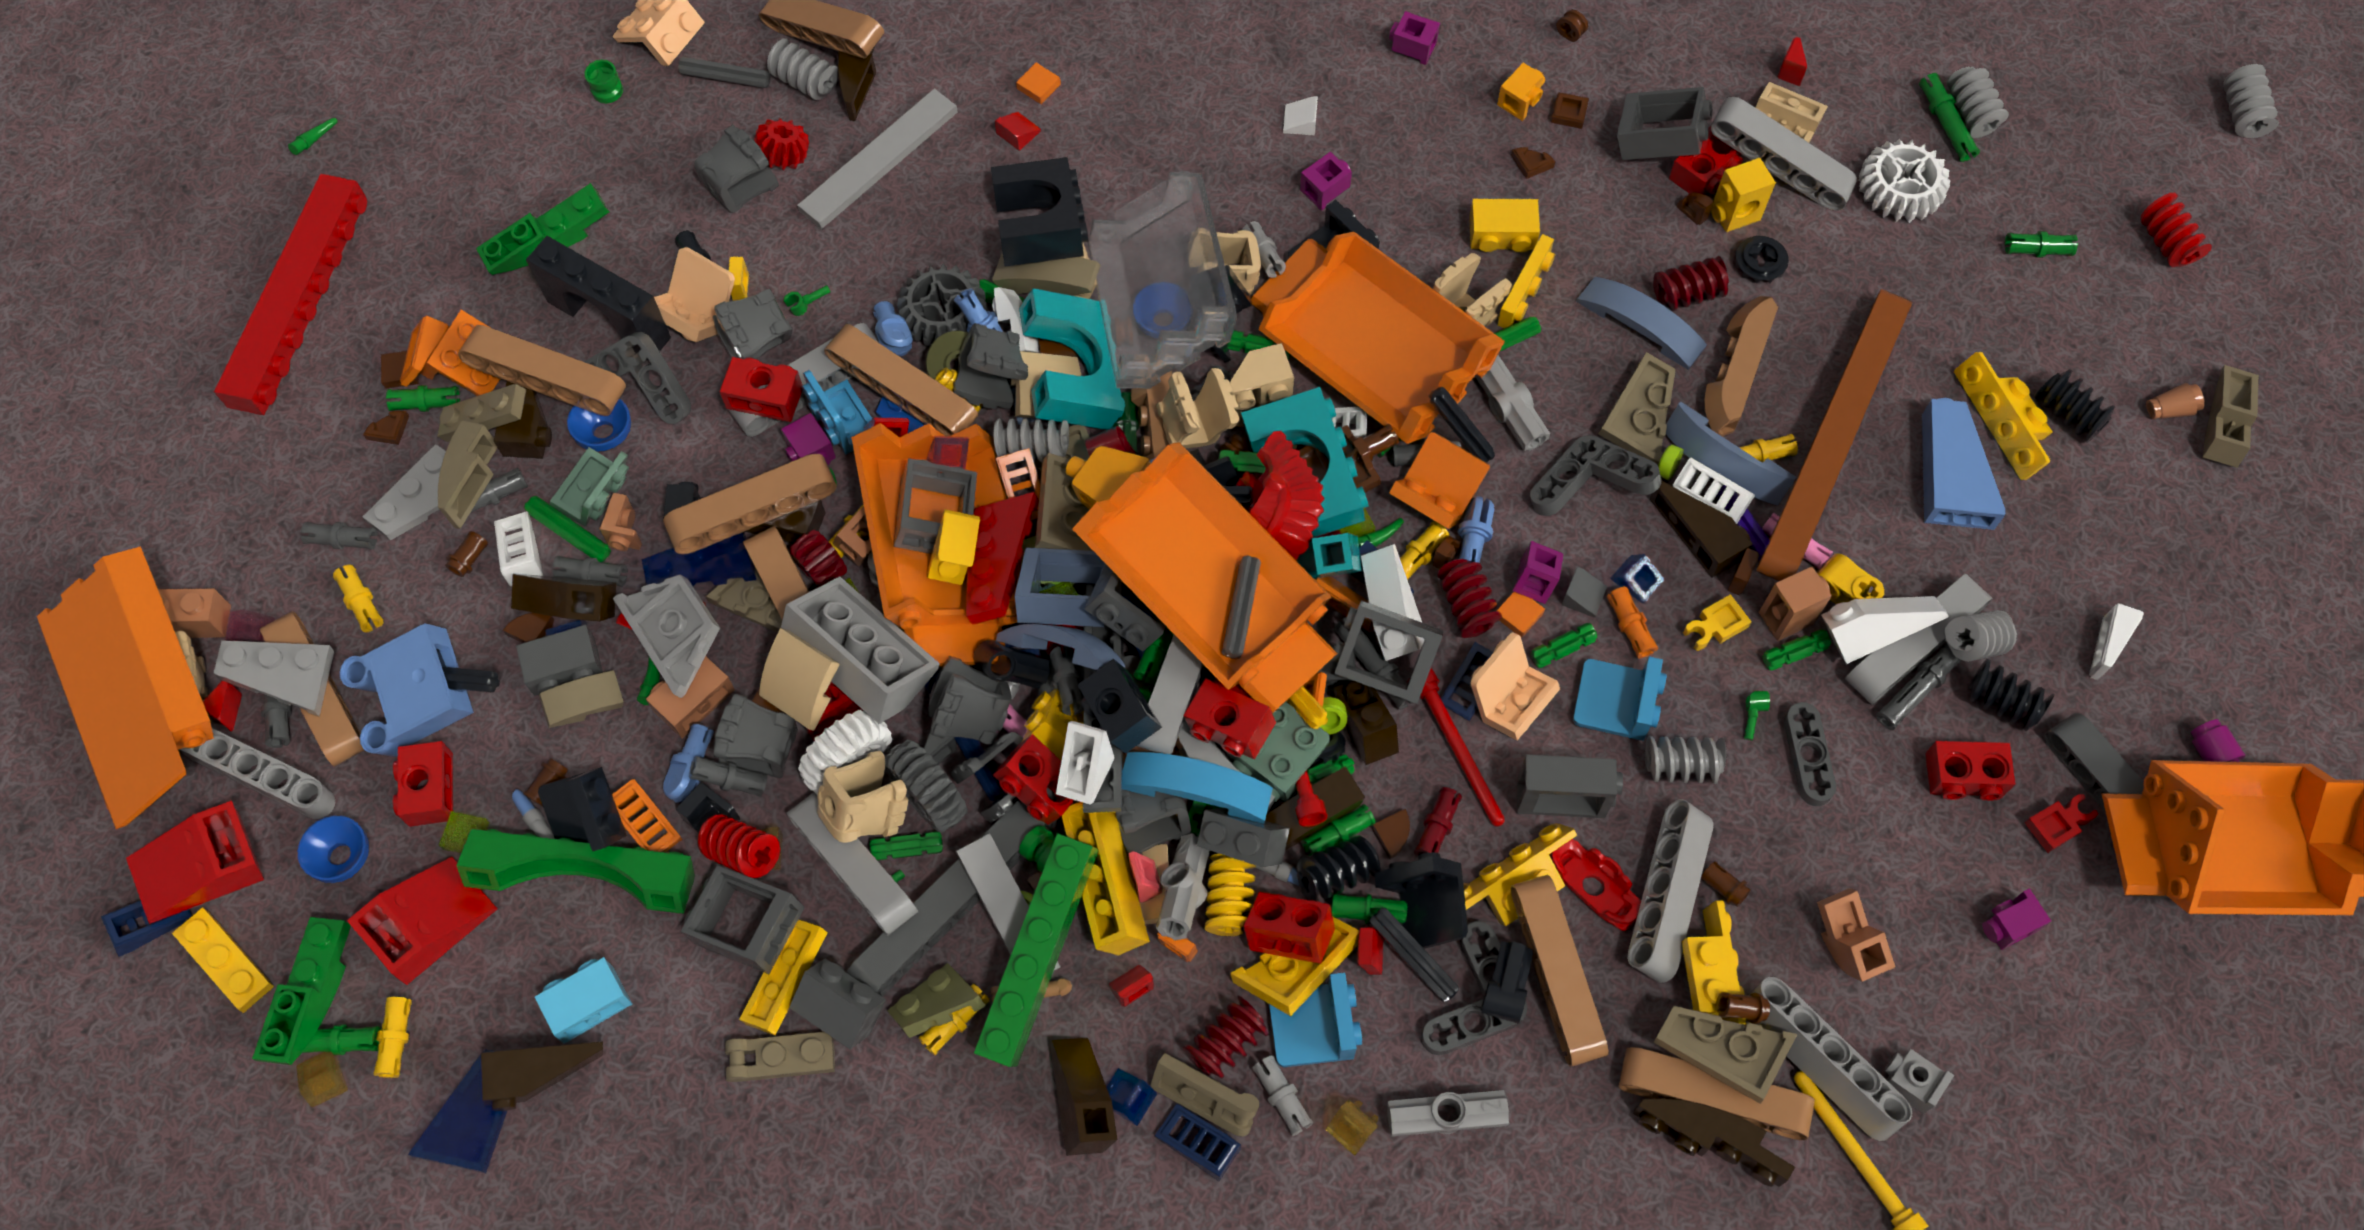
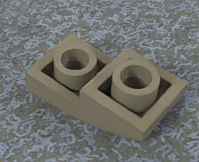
M614 670L580 678L539 694L548 728L581 722L585 720L586 715L622 708L624 703Z

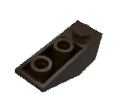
M516 573L512 575L511 609L565 619L598 622L615 617V601L613 598L616 596V582Z
M1089 1039L1051 1040L1050 1045L1066 1156L1103 1153L1118 1139L1112 1100Z

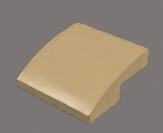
M1769 82L1755 108L1810 143L1828 106Z
M1020 351L1024 363L1028 365V377L1026 380L1011 379V385H1016L1015 417L1035 418L1031 390L1045 370L1081 376L1078 357Z
M780 628L764 666L759 695L809 730L814 731L831 700L824 693L840 664L791 631Z

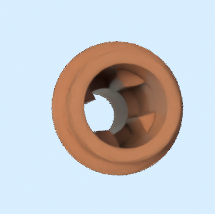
M2184 383L2146 401V409L2152 420L2194 416L2197 411L2204 408L2203 393L2197 384L2189 385Z

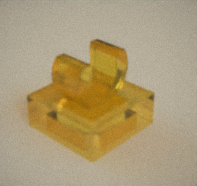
M1348 1099L1340 1107L1325 1130L1355 1156L1377 1129L1378 1116L1374 1114L1369 1118L1360 1110L1363 1104L1360 1100L1352 1103Z

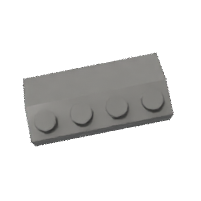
M841 577L786 604L781 628L791 631L838 662L840 665L831 682L878 724L904 710L939 669L940 663L893 622L886 619L884 614Z

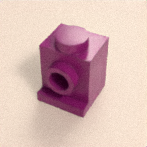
M1405 11L1400 22H1394L1390 31L1389 40L1393 41L1392 51L1421 60L1420 63L1426 65L1437 44L1440 23Z
M1329 152L1301 172L1300 191L1320 210L1326 208L1327 203L1350 188L1352 171L1344 160H1339L1332 152Z
M1531 541L1520 560L1513 591L1546 604L1560 580L1564 554Z
M2029 888L2018 895L2013 901L2009 899L1993 908L1991 911L1994 916L1983 922L1982 927L1988 939L1993 943H1997L2000 949L2003 950L2040 931L2051 922V919Z

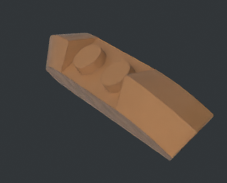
M1760 296L1751 300L1733 316L1726 331L1731 338L1725 356L1731 358L1728 365L1722 363L1716 381L1707 384L1704 400L1706 417L1709 420L1710 428L1722 437L1735 431L1744 410L1778 309L1772 297Z
M1148 356L1136 372L1131 390V401L1139 407V426H1144L1145 436L1141 438L1142 456H1146L1149 460L1156 458L1169 444L1163 428V419L1159 417L1156 408L1157 403L1162 402L1170 387L1168 380L1172 376L1171 363L1162 356Z

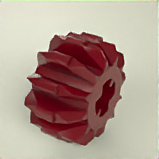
M811 530L807 534L804 533L790 547V554L793 560L817 588L838 577L842 578L847 573V566L844 564L843 559L819 531Z

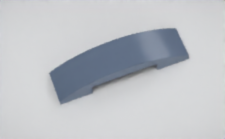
M1594 277L1576 300V302L1602 318L1609 314L1662 346L1661 354L1688 370L1707 346L1705 341L1671 310L1644 293L1616 281Z
M1678 403L1666 424V435L1676 446L1684 449L1683 453L1689 458L1697 460L1755 494L1754 498L1778 506L1797 477L1768 458L1763 463L1708 428L1706 426L1709 422L1707 418L1684 403Z
M1023 624L1005 629L997 634L996 641L1019 648L1046 650L1048 641L1075 648L1072 663L1094 670L1100 669L1112 659H1115L1125 668V664L1106 643L1094 635L1076 628Z

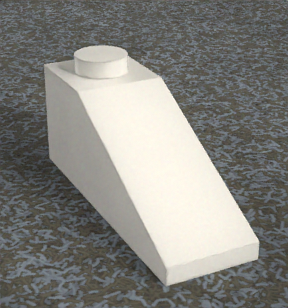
M1395 544L1362 555L1361 560L1369 603L1422 622ZM1372 620L1385 661L1421 649L1424 642L1423 638Z
M1935 596L1854 599L1849 602L1839 603L1833 606L1830 611L1821 614L1831 638L1846 664L1949 617Z

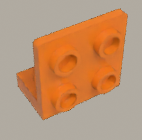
M461 309L420 374L432 380L436 373L439 372L476 396L493 391L500 378L468 366L458 356L459 350L476 325H487Z
M1431 432L1405 478L1395 481L1389 493L1449 529L1459 523L1488 473L1490 465L1439 434Z

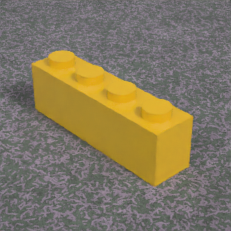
M1080 801L1069 806L1062 815L1066 836L1099 850L1082 894L1095 949L1119 956L1149 943V936L1116 813H1083V802Z

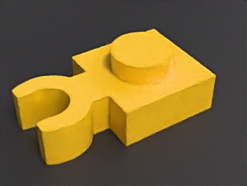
M1730 594L1702 610L1699 615L1702 621L1694 620L1688 623L1683 634L1687 636L1692 632H1697L1702 636V639H1699L1693 647L1696 651H1699L1708 645L1711 637L1714 636L1719 644L1749 628L1752 621Z

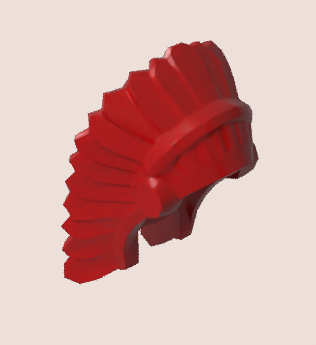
M1282 430L1274 431L1257 453V457L1266 467L1265 472L1256 479L1252 473L1246 471L1236 486L1252 487L1253 503L1244 508L1297 560L1299 555L1304 554L1308 549V541L1313 538L1312 532L1319 527L1318 517L1324 512L1321 505L1325 500L1321 494L1323 485L1318 483V477L1312 475L1313 469L1307 466L1306 459L1300 457V450L1293 449L1292 441L1286 440V435Z

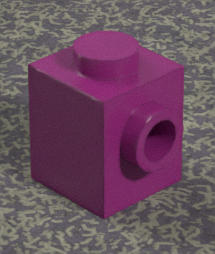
M812 413L781 429L788 446L784 450L790 462L807 455L821 454L825 458L827 465H829L836 458L830 440Z

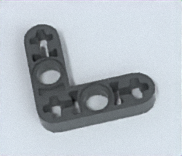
M634 332L584 361L585 363L610 371L619 377L630 371L658 416L668 424H676L682 421L691 412V402L653 340L643 332ZM638 344L641 350L635 353L632 347ZM607 355H612L617 359L619 363L618 371H613L608 367L606 363ZM649 359L651 363L643 367L641 363ZM650 370H655L660 374L662 378L661 386H656L650 381ZM668 389L669 393L662 397L660 393ZM675 403L678 409L672 411L669 406Z
M1583 436L1577 439L1530 491V498L1536 513L1550 516L1560 511L1592 474L1640 495H1648L1658 490L1661 486V475L1659 467L1655 462L1596 436ZM1620 460L1625 462L1624 466L1618 469L1607 467L1613 461ZM1567 471L1577 473L1569 480L1559 478L1562 473Z
M1476 921L1467 925V936L1461 939L1460 943L1484 997L1488 982L1483 976V969L1489 965H1496L1500 943L1490 925L1485 922ZM1475 931L1479 936L1485 935L1487 937L1483 944L1486 954L1489 955L1492 951L1495 952L1494 956H1488L1479 963L1476 959L1481 958L1482 952L1477 944L1469 943L1473 936L1472 932ZM1483 999L1448 1012L1427 1022L1422 1031V1044L1431 1054L1445 1055L1502 1033L1521 1024L1527 1014V1003L1525 1002L1519 1024L1496 1018L1495 1022L1498 1025L1493 1026L1492 1016L1481 1013ZM1471 1013L1480 1015L1485 1022L1484 1030L1479 1033L1468 1031L1463 1022L1466 1015ZM1451 1020H1456L1457 1030L1463 1039L1458 1040L1456 1032L1446 1037L1445 1045L1443 1046L1438 1041L1431 1042L1429 1038L1433 1035V1028L1438 1027L1440 1032H1446L1453 1028Z

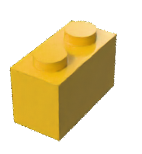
M1473 199L1469 215L1471 249H1480L1484 252H1492L1497 249H1510L1516 252L1534 250L1540 234L1538 199Z

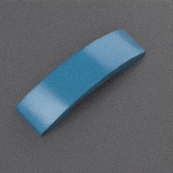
M1127 752L1122 770L1123 790L1155 797L1157 791L1229 809L1228 815L1262 824L1265 823L1273 787L1241 772L1198 759L1153 752Z

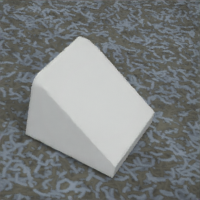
M1317 96L1285 105L1283 133L1315 135Z

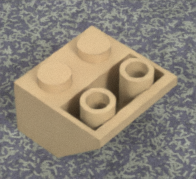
M1282 343L1249 351L1231 379L1230 385L1233 392L1230 395H1235L1238 405L1235 411L1238 413L1239 422L1236 426L1244 427L1241 412L1293 396L1294 376Z

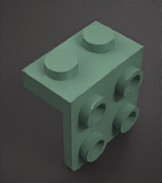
M588 447L552 497L549 505L584 527L587 526L591 519L597 521L608 505L606 502L610 496L609 493H617L627 478L625 475L629 470V466L626 465L628 455L621 451L614 462Z
M1287 702L1273 713L1276 724L1255 760L1243 754L1241 757L1229 754L1230 761L1235 768L1243 774L1273 787L1271 794L1275 797L1274 802L1279 799L1283 803L1297 795L1296 782L1330 742L1327 732L1321 728L1312 729L1296 712V709Z

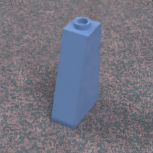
M1950 398L1931 399L1922 414L1924 523L1995 530L2005 516V507L1966 402L1953 401Z

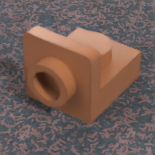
M613 493L600 526V531L608 545L619 551H627L628 548L640 550L642 545L636 531L631 529L635 521V510L632 508L627 495Z

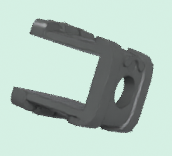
M732 124L724 130L725 134L710 151L703 153L695 160L694 168L701 182L713 197L731 213H735L754 197L769 190L772 192L779 186V183L773 172L767 167L769 162L761 148L743 129L740 130Z
M766 289L748 298L729 302L724 301L714 306L716 315L713 316L717 335L730 359L732 357L758 359L767 351L785 343L791 338L793 329L780 310L771 289Z
M974 323L959 353V373L953 385V392L961 398H966V401L973 405L979 406L981 403L983 407L996 409L997 406L1005 409L1011 408L1014 403V394H1012L1007 378L1026 380L1028 377V365L1024 363L1020 352L1019 334L1010 331L1005 333L989 329L986 325Z
M949 656L943 667L940 668L930 693L928 716L933 717L931 735L940 738L964 737L979 740L985 744H993L998 730L1000 731L1003 727L1008 713L1007 709L1012 699L1008 683L1006 681L996 682L986 674L962 662L961 659Z
M734 694L729 704L725 706L721 722L717 728L714 757L719 758L720 763L726 764L729 761L736 763V767L782 778L791 746L798 732L796 721L787 714L765 709L748 700L746 696Z
M1010 732L986 747L985 752L978 758H969L959 764L951 772L953 780L959 784L973 775L1000 752L1007 759L1018 744L1023 741L1022 736L1016 732ZM1019 763L1020 771L1029 777L1027 767ZM1005 792L982 810L980 814L985 820L993 822L1011 809L1013 806L1012 800L1016 796Z
M1122 789V811L1115 813L1124 847L1128 853L1134 851L1143 855L1142 852L1172 839L1180 840L1181 836L1191 833L1189 815L1182 797L1157 791L1155 797Z

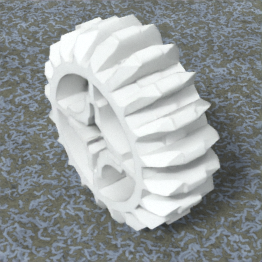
M1900 139L1894 142V144L1886 141L1881 148L1876 147L1868 158L1865 159L1862 165L1863 168L1859 173V181L1861 182L1859 191L1865 193L1864 202L1873 201L1872 211L1879 208L1883 210V218L1891 213L1894 214L1896 222L1902 216H1905L1906 220L1910 223L1915 217L1923 220L1927 214L1932 215L1940 204L1944 202L1950 187V180L1948 179L1950 170L1944 168L1945 159H1936V150L1932 152L1925 150V144L1918 147L1914 146L1913 140L1907 144H1903Z
M857 710L853 714H846L841 720H835L832 726L825 728L820 736L815 737L814 743L806 748L807 753L802 755L798 770L800 771V776L804 779L803 782L818 795L819 787L823 785L822 780L826 768L831 766L841 768L867 758L868 753L879 750L885 755L889 751V745H891L893 740L885 722L878 724L862 710Z

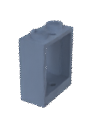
M1026 548L1015 592L1017 623L1104 627L1103 622L1084 609L1090 596L1039 593L1041 581L1096 584L1105 563L1094 551Z

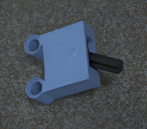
M426 623L361 657L351 656L347 658L340 668V679L347 687L378 693L387 722L372 721L364 726L360 734L362 748L369 753L393 757L398 756V747L411 745L474 713L467 691L493 693L496 687L500 685L498 674L495 671L459 668L447 629Z

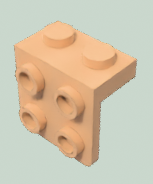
M638 0L635 5L637 8L632 14L622 19L617 25L618 30L614 33L613 38L617 42H643L661 65L669 66L705 22L688 0Z
M688 247L679 249L668 293L654 297L666 326H670L680 332L685 339L694 342L717 335L713 316L716 315L714 306L724 301L729 302L735 278L731 272Z
M1514 632L1497 644L1494 653L1483 666H1479L1475 670L1471 679V687L1483 723L1517 741L1560 690L1557 680L1529 667L1521 637Z

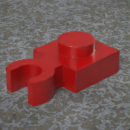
M2084 794L2073 797L2065 808L2057 801L2025 822L2047 853L2079 835L2082 830L2078 825H2086L2097 817L2098 812L2096 810L2089 814H2083L2079 811L2078 804L2086 798Z

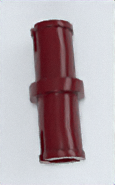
M1448 787L1440 788L1431 814H1427L1424 819L1425 829L1414 850L1416 856L1420 855L1421 852L1422 854L1439 853L1445 836L1449 835L1452 831L1453 824L1451 821L1462 799V795L1460 793L1456 794V790Z

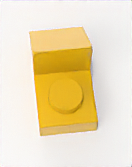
M944 509L927 570V578L963 585L967 567H972L974 562L980 522L979 516Z

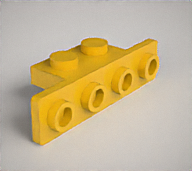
M1975 352L1954 370V374L2019 478L2027 480L2050 463L2048 455L2038 441L2045 439L2053 433L2047 424V416L2035 405L2029 395L2030 390L2023 381L2019 380L2018 377L1998 378L1982 352Z
M1557 823L1548 825L1539 832L1538 838L1529 844L1524 843L1516 846L1509 852L1510 856L1500 863L1486 866L1479 872L1480 876L1470 883H1463L1466 910L1483 898H1486L1499 923L1507 926L1518 918L1511 896V885L1548 874L1552 878L1557 891L1565 887L1549 854L1577 836L1574 828Z
M1715 900L1703 910L1707 937H1687L1682 941L1693 1010L1719 1016L1720 1011L1716 1009V1002L1721 992L1745 995L1742 986L1739 985L1737 976L1738 955L1736 950L1732 948L1731 917L1725 910L1723 900ZM1721 1017L1722 1020L1747 1024L1745 1019Z

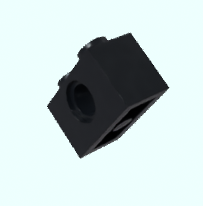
M1115 659L1109 661L1078 684L1085 697L1081 700L1082 706L1093 719L1097 718L1101 725L1098 729L1107 732L1111 746L1115 745L1124 753L1129 752L1162 728L1129 671ZM1120 704L1119 709L1113 713L1114 708Z

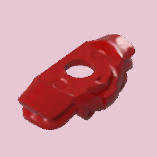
M1571 839L1549 854L1564 884L1603 920L1621 931L1630 929L1636 923L1641 900L1630 890L1632 882L1623 873L1616 861L1603 855L1596 848L1586 850L1574 839ZM1586 878L1597 879L1602 884V894L1597 896L1588 894L1583 888V880Z

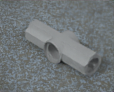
M1497 355L1491 369L1482 379L1477 375L1475 377L1488 395L1489 406L1492 413L1497 415L1495 416L1500 423L1505 422L1524 451H1531L1547 441L1550 437V432L1533 408V398L1526 385L1515 381L1499 355Z
M1194 834L1181 836L1173 864L1168 866L1160 877V882L1166 891L1156 928L1162 936L1170 937L1175 941L1187 938L1188 931L1191 930L1195 909L1207 897V889L1203 885L1202 880L1210 850L1198 847L1199 837Z
M1504 1090L1467 1094L1445 1092L1435 1097L1387 1101V1117L1391 1137L1438 1132L1441 1134H1451L1459 1130L1509 1125V1109ZM1442 1105L1453 1107L1458 1115L1457 1120L1453 1122L1442 1120L1438 1114V1108Z

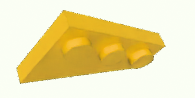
M1333 917L1335 931L1321 964L1264 953L1260 956V962L1246 970L1240 967L1231 972L1232 981L1256 997L1292 1016L1358 946L1359 930Z

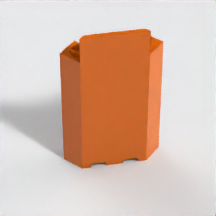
M1354 231L1335 235L1328 243L1327 248L1314 239H1307L1285 262L1286 268L1283 274L1280 275L1276 271L1277 277H1270L1251 298L1252 305L1263 313V320L1258 329L1276 344L1282 343L1285 351L1384 427L1390 424L1393 428L1391 432L1395 431L1397 437L1406 444L1427 437L1435 428L1432 423L1439 413L1430 403V392L1438 387H1444L1458 404L1467 394V391H1465L1467 384L1476 375L1482 379L1491 369L1505 342Z
M879 423L851 438L884 617L904 629L905 634L940 663L939 666H943L949 656L959 658L967 665H976L973 657L977 646L986 640L996 641L997 634L1003 631L1002 626L1017 622L1015 592L1021 571V563L1017 564L1014 576L1016 582L1006 616L972 625L966 617L967 571L963 585L927 578V570L932 554L893 547L901 477L908 458L927 460L935 464L961 467L965 470L977 472L974 508L1007 499L996 461L997 454L994 438L977 424L949 437H945L928 423L902 437H898L883 424ZM912 487L909 517L941 523L944 509L959 512L960 497ZM997 656L992 661V664H996L1000 656Z
M1180 442L1168 444L1144 471L1132 473L1108 500L1096 502L1072 528L1228 690L1239 684L1254 700L1269 706L1272 713L1338 654L1307 623L1309 621L1314 625L1328 611L1324 605L1331 596ZM1249 555L1258 558L1261 565L1244 652L1240 659H1232L1222 654V648L1239 564L1243 556Z
M141 546L103 556L94 564L95 572L85 581L78 578L61 594L62 601L53 610L45 608L37 615L46 646L115 829L127 826L187 774L178 751L179 749L195 748L208 740L214 739L209 716Z

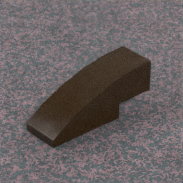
M874 48L867 58H860L839 51L838 72L840 87L850 121H856L876 75L872 54Z
M1346 766L1312 785L1313 793L1318 795L1319 799L1323 800L1328 818L1323 823L1311 827L1299 825L1295 812L1297 800L1299 799L1298 794L1266 815V821L1290 828L1285 850L1328 826L1332 821L1360 807L1365 796Z

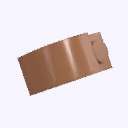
M1849 888L1817 902L1826 932L1821 933L1823 941L1837 965L1847 975L1863 982L1895 968L1885 933L1868 925L1857 890Z

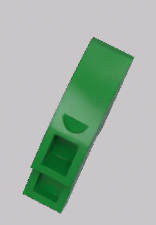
M590 183L538 218H535L531 213L525 215L478 246L476 250L491 275L512 271L528 266L527 257L546 236L569 247L588 237L585 228L610 212L597 189Z
M316 917L309 918L287 985L278 984L252 1057L253 1060L292 1065L309 1044L332 1004L346 966L340 962L351 925L346 921Z

